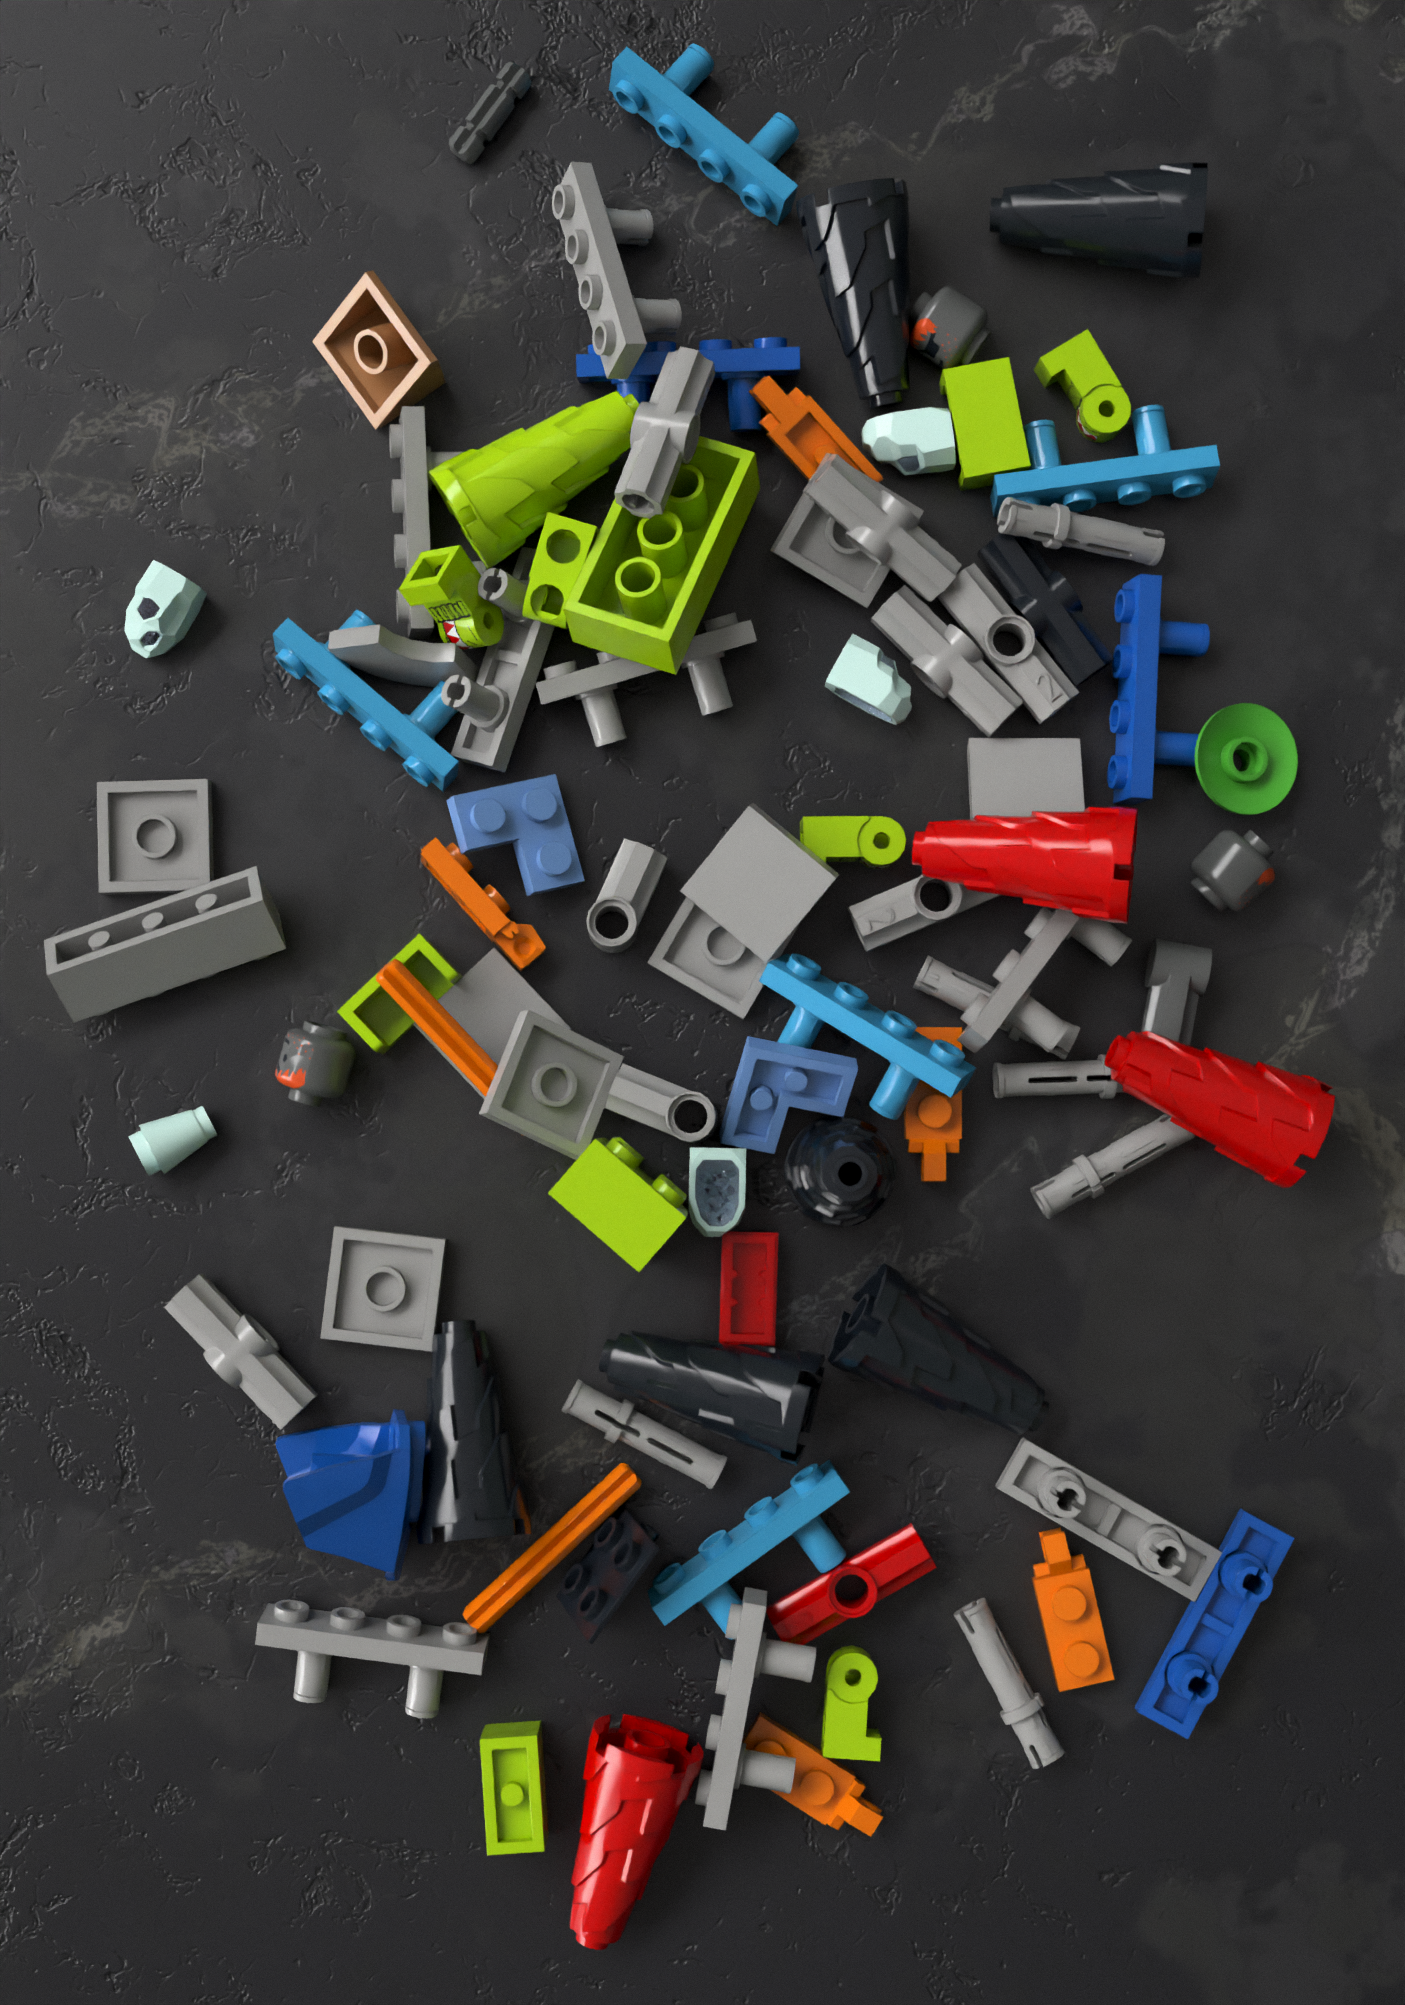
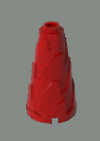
M1088 807L1084 811H1032L1031 816L976 815L973 819L928 822L925 831H915L912 847V864L922 866L923 876L963 884L971 891L1023 898L1024 904L1072 911L1074 915L1082 918L1127 924L1134 876L1133 863L1137 842L1138 808Z
M1131 1031L1126 1038L1121 1035L1116 1036L1106 1054L1104 1065L1111 1069V1079L1123 1085L1122 1091L1171 1116V1122L1216 1146L1215 1151L1264 1177L1265 1181L1281 1188L1291 1187L1307 1172L1294 1166V1164L1302 1154L1315 1159L1330 1126L1335 1096L1327 1092L1333 1089V1087L1308 1075L1300 1076L1260 1061L1255 1065L1207 1047L1204 1050H1200L1150 1031L1140 1033Z
M612 1714L599 1717L594 1722L589 1737L583 1779L587 1781L582 1807L581 1835L571 1880L575 1887L569 1923L570 1929L576 1932V1940L581 1945L595 1950L606 1949L609 1944L616 1943L621 1939L637 1900L642 1898L654 1863L668 1841L681 1803L687 1799L692 1784L700 1773L704 1751L698 1742L692 1748L691 1753L686 1750L689 1739L688 1734L665 1723L645 1717L623 1714L620 1728H609Z

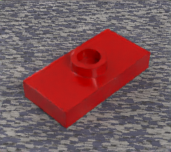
M728 1231L722 1236L719 1342L733 1345L775 1346L778 1232Z

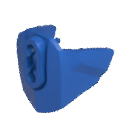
M393 1409L390 1422L386 1423L360 1422L327 1426L278 1437L275 1442L276 1449L288 1477L283 1483V1491L307 1548L345 1557L385 1571L387 1581H398L412 1529L409 1522H418L425 1453V1422L407 1420L405 1410Z

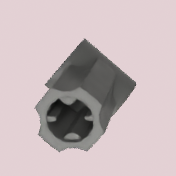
M1159 938L1153 940L1145 973V986L1149 990L1141 1032L1150 1031L1190 1046L1198 999L1206 991L1211 972V948Z

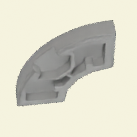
M380 624L334 630L329 635L328 650L336 657L364 672L396 682L436 687L440 681L445 682L453 675L465 676L476 682L480 670L455 643H428L411 640L392 633Z

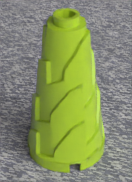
M615 391L579 407L569 406L526 430L523 427L516 429L478 450L469 449L428 471L449 512L455 516L461 526L462 533L487 569L500 563L526 542V537L544 525L547 512L558 515L567 507L566 502L609 471V465L618 460L630 448L632 422L639 406L638 401L631 393L622 397L618 391Z

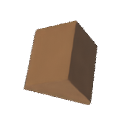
M373 270L365 272L312 341L375 430L384 427L398 417L402 406L415 405L446 383L438 359Z

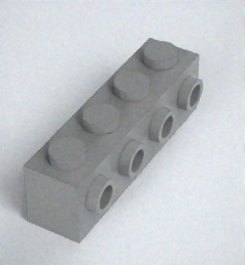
M257 866L44 940L47 977L73 1023L92 1016L106 1014L112 1009L147 997L158 996L166 990L198 979L212 977L218 972L252 960L263 959L272 953L286 949L280 914Z

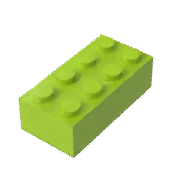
M699 436L692 460L689 464L682 463L663 514H656L651 519L632 515L623 506L618 505L616 499H614L563 607L573 642L671 674H677L760 491L755 452Z
M613 1137L610 1141L606 1138H595L548 1194L636 1271L640 1272L687 1218L689 1210L682 1205L687 1195L665 1175H659L654 1181L638 1166L645 1158L621 1137Z

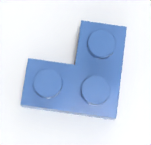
M556 774L458 794L446 800L460 853L465 854L512 843L527 896L575 886L585 881Z
M747 1036L719 1131L720 1144L775 1154L789 1106L839 1117L844 1116L858 1072L856 1058Z

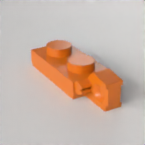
M764 376L749 391L758 404L768 413L759 422L768 432L766 435L808 482L826 453L838 454L850 466L878 483L884 479L810 395L805 396L797 387L786 395L770 376Z
M435 837L421 849V863L492 942H495L520 972L532 964L546 950V946L532 925L516 924L506 917L505 914L511 908L493 886L488 884L482 889L468 874L474 866L465 854L460 853V849L453 842L445 848Z
M917 1027L915 1030L933 1042L935 1040H943L962 1051V1044L957 1041L962 1034V1027ZM920 1080L904 1108V1139H908V1153H921V1181L946 1182V1153H959V1139H962V1090L950 1098Z
M1061 1527L1038 1532L1045 1562L1033 1565L1035 1576L1032 1577V1582L1057 1689L1059 1692L1115 1680L1090 1570L1085 1564L1083 1555L1070 1556L1065 1532L1061 1531Z
M759 1712L742 1739V1742L746 1743V1749L796 1758L791 1793L771 1791L825 1826L828 1824L839 1831L844 1821L871 1837L883 1819L881 1815L882 1810L861 1797L866 1786L856 1778L855 1772L834 1758H823L820 1749L767 1715Z

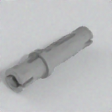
M1007 497L1001 504L997 518L998 532L1042 541L1043 546L1056 550L1061 546L1073 547L1101 555L1128 559L1149 566H1155L1160 561L1165 546V539L1162 538L1164 533L1160 530L1140 528L1121 522L1077 514L1076 512H1071L1068 506L1054 503L1049 507Z
M929 955L913 986L914 989L932 995L964 1012L980 992L989 997L995 987L963 972H959L933 959ZM1008 1022L1005 1026L1003 1024L1000 1025V1029L1008 1032L1007 1038L1016 1042L1021 1038L1039 1046ZM1066 1022L1070 1025L1068 1030L1056 1046L1049 1051L1064 1060L1070 1052L1080 1030L1079 1026Z
M1100 1054L1097 1060L994 1063L992 1080L995 1098L1099 1094L1101 1099H1113L1116 1093L1126 1092L1122 1091L1123 1085L1111 1078L1087 1079V1076L1110 1075L1111 1069L1104 1065L1106 1054ZM1071 1076L1070 1079L1028 1081L1029 1078Z
M1163 1114L1158 1119L1136 1129L1097 1153L1095 1152L1088 1157L1082 1154L1074 1158L1072 1166L1054 1177L1031 1187V1193L1042 1213L1047 1219H1050L1065 1210V1208L1088 1196L1095 1199L1104 1194V1187L1155 1160L1176 1146L1178 1147L1194 1139L1195 1135L1171 1122V1116Z
M577 1379L562 1408V1412L569 1413L605 1432L604 1439L615 1443L618 1439L655 1458L659 1462L706 1485L707 1488H713L725 1466L726 1456L719 1455L681 1435L679 1432L633 1409L635 1404L627 1399L620 1403Z
M980 1598L976 1602L973 1601L958 1609L953 1615L963 1633H965L986 1678L998 1697V1701L1003 1709L1000 1711V1715L1005 1725L1011 1724L1032 1768L1038 1769L1042 1765L1044 1767L1056 1761L1065 1751L1041 1709L1045 1704L1039 1692L1033 1693L1029 1683L1026 1681L1012 1650L993 1617L988 1602L985 1598Z

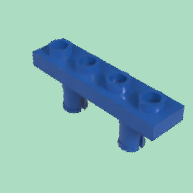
M783 337L754 339V348L732 349V340L728 339L699 341V352L705 358L714 362V378H722V381L728 383L730 432L761 431L762 426L759 423L761 421V406L749 391L764 376L798 375L800 371V346L787 347V338ZM647 342L628 379H607L601 357L595 353L593 344L588 345V354H576L577 379L579 383L611 382V385L617 386V391L622 397L631 393L639 404L642 401L649 402L651 398L650 385L655 384V380H658L668 352L677 351L676 342Z
M1137 575L1122 584V589L1118 591L1115 599L1114 617L1117 623H1121L1120 644L1114 649V660L1112 662L1113 676L1118 678V698L1114 700L1111 706L1109 725L1111 732L1116 733L1115 755L1110 758L1107 769L1108 786L1110 789H1114L1113 804L1136 805L1153 799L1154 764L1195 767V747L1199 734L1157 731L1158 657L1159 653L1202 657L1208 650L1210 631L1207 624L1162 620L1160 616L1161 575Z
M1239 1509L1219 1547L1222 1554L1196 1601H1190L1134 1707L1138 1713L1189 1739L1204 1708L1217 1696L1218 1682L1257 1608L1271 1594L1273 1588L1272 1580L1295 1538L1247 1511Z

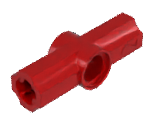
M911 1522L853 1557L844 1558L833 1569L768 1605L766 1613L781 1641L804 1645L849 1618L865 1615L873 1608L875 1603L934 1570L937 1566ZM852 1574L863 1578L867 1583L864 1594L855 1600L841 1598L835 1592V1586L843 1576Z

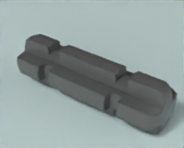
M508 62L504 65L496 76L498 80L497 85L490 84L465 118L467 121L466 127L459 126L449 140L450 150L462 161L468 164L476 161L485 149L483 141H490L515 108L513 104L514 99L521 100L531 86V76L518 64Z

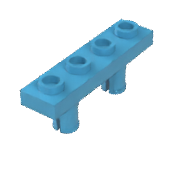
M694 43L691 44L662 75L630 48L626 47L612 63L609 90L613 93L617 103L629 113H638L652 124L657 134L666 144L673 148L680 147L697 161L700 169L708 178L718 183L723 182L737 193L744 206L750 212L759 217L765 216L778 226L791 212L799 186L774 166L798 139L799 130L795 123L786 115L777 112L747 144L689 97L713 71L714 61L704 48Z
M1147 405L1136 409L1131 416L1138 449L1137 456L1062 465L1054 422L1052 420L1033 421L1023 427L1031 466L1027 471L994 475L990 495L993 517H998L1001 504L1007 497L1049 507L1054 503L1068 506L1071 512L1077 513L1089 510L1097 503L1119 501L1122 505H1135L1147 501L1151 496L1170 493L1179 498L1196 496L1203 493L1207 488H1212L1220 467L1217 445L1171 450L1164 407L1162 405Z
M355 610L338 630L376 624L363 612ZM289 618L273 633L275 651L278 652L275 658L290 675L298 680L305 675L320 688L317 693L328 707L339 715H343L348 711L363 724L360 727V731L373 745L382 751H385L388 747L392 748L405 759V762L402 764L404 769L417 782L426 787L432 782L441 791H445L458 776L459 761L436 743L434 739L458 712L445 705L442 701L441 692L444 681H440L410 715L402 714L354 674L348 663L342 661L328 650L329 640L325 644L316 642Z
M785 954L768 962L759 982L789 999L796 1006L777 1042L811 1049L823 1024L827 1022L888 1059L891 1063L869 1103L870 1107L877 1113L893 1120L900 1118L920 1080L950 1098L967 1086L976 1067L964 1060L965 1054L956 1046L943 1040L931 1041L915 1031L917 1026L908 1017L895 1011L883 1012L867 1002L869 997L864 991L846 982H839L838 984L820 974L821 967L816 962L803 955L791 954L790 956Z
M828 1460L821 1466L815 1463L805 1467L790 1481L792 1487L775 1499L765 1497L756 1502L745 1513L744 1518L746 1520L727 1533L726 1530H720L709 1536L699 1546V1554L682 1566L680 1563H674L662 1570L652 1582L653 1587L647 1590L651 1607L664 1626L696 1603L701 1602L724 1634H726L731 1603L742 1605V1600L728 1580L789 1536L795 1538L820 1573H825L836 1567L845 1558L846 1552L820 1514L850 1493V1490L832 1462Z

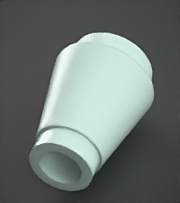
M200 1106L194 1110L191 1109L140 1124L141 1130L128 1137L148 1176L160 1170L165 1175L207 1143L209 1139L217 1136V1133L203 1106Z

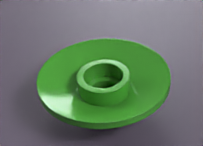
M1239 703L1219 710L1204 724L1196 742L1194 757L1199 782L1208 797L1226 811L1239 815H1253L1266 812L1277 806L1287 796L1294 784L1298 768L1295 740L1285 722L1276 713L1264 706L1253 703ZM1234 752L1238 753L1242 760V766L1239 771L1233 762Z

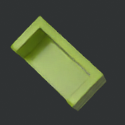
M1009 357L943 369L939 387L942 395L947 394L961 465V473L958 478L960 491L993 485L994 475L1029 470L1031 464Z
M420 933L392 959L399 960L437 1001L463 977L434 945ZM376 975L337 1011L376 1053L385 1054L414 1026L413 1023L415 1022L376 981Z
M541 1720L487 1724L480 1737L487 1856L545 1852L549 1831Z

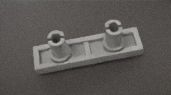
M571 162L561 184L557 185L553 191V214L556 219L560 220L566 240V258L570 264H573L579 284V301L582 308L587 310L593 330L592 343L594 351L601 357L607 379H628L647 345L644 334L675 335L677 333L676 328L679 329L681 325V307L678 300L673 298L668 300L634 298L629 287L617 244L646 246L649 243L648 239H651L653 234V218L650 211L647 209L620 210L607 208L604 205L592 163Z
M402 406L399 424H390L389 426L390 458H400L401 479H392L393 513H403V534H394L395 568H405V578L420 553L431 550L428 491L432 490V485L434 484L428 471L442 462L463 453L431 452L430 446H426L424 406ZM472 561L482 576L486 571V566L482 561ZM397 589V623H407L408 639H430L434 629L433 617L423 604L410 606Z
M527 547L521 548L512 576L501 569L490 568L482 574L478 583V594L481 598L501 608L504 619V632L501 640L497 644L487 647L476 682L465 676L453 675L445 681L441 692V698L445 705L464 714L451 755L463 762L501 772L506 771L555 628L553 625L532 620L522 615L524 599L530 581L529 573L537 550Z
M735 612L704 621L706 633L693 637L681 663L682 669L688 667L702 715L733 707L720 658L725 656L724 651L757 641L751 619L738 623ZM602 651L597 653L600 663L598 665L578 670L576 661L572 660L543 669L546 680L535 684L542 705L573 695L575 700L581 699L595 746L599 747L627 738L613 689L618 688L617 682L658 671L659 669Z
M1043 907L1024 931V934L1030 937L1031 941L1023 952L1019 954L1012 949L994 971L992 976L1000 982L991 995L987 997L980 992L960 1017L968 1025L957 1041L975 1054L991 1039L1001 1024L1005 1026L1009 1022L1041 1046L1046 1052L1051 1051L1070 1025L1030 996L1032 989L1029 986L1064 939L1068 940L1072 936L1110 967L1122 956L1132 942V939L1109 922L1078 917L1072 911L1054 909L1051 912L1046 907Z
M1024 1437L1020 1440L995 1485L997 1489L1194 1602L1222 1554L1219 1549Z
M745 1587L742 1605L731 1603L725 1638L735 1639L732 1660L721 1658L715 1693L725 1695L722 1716L715 1714L710 1716L705 1749L715 1751L712 1771L701 1769L695 1804L705 1806L704 1827L726 1831L733 1789L738 1790L740 1784L788 1794L791 1793L796 1758L746 1749V1743L742 1742L753 1678L759 1679L760 1673L811 1683L816 1658V1647L766 1638L767 1633L762 1632L767 1607V1591Z
M281 1600L275 1604H267L257 1623L255 1645L298 1651L293 1697L305 1703H321L326 1700L332 1655L409 1665L410 1672L405 1712L412 1717L427 1719L434 1718L438 1714L444 1670L482 1675L488 1653L490 1633L480 1634L476 1628L461 1622L447 1623L440 1627L421 1624L418 1618L409 1615H393L388 1617V1619L366 1617L363 1611L355 1608L340 1607L329 1612L309 1609V1606L301 1601Z

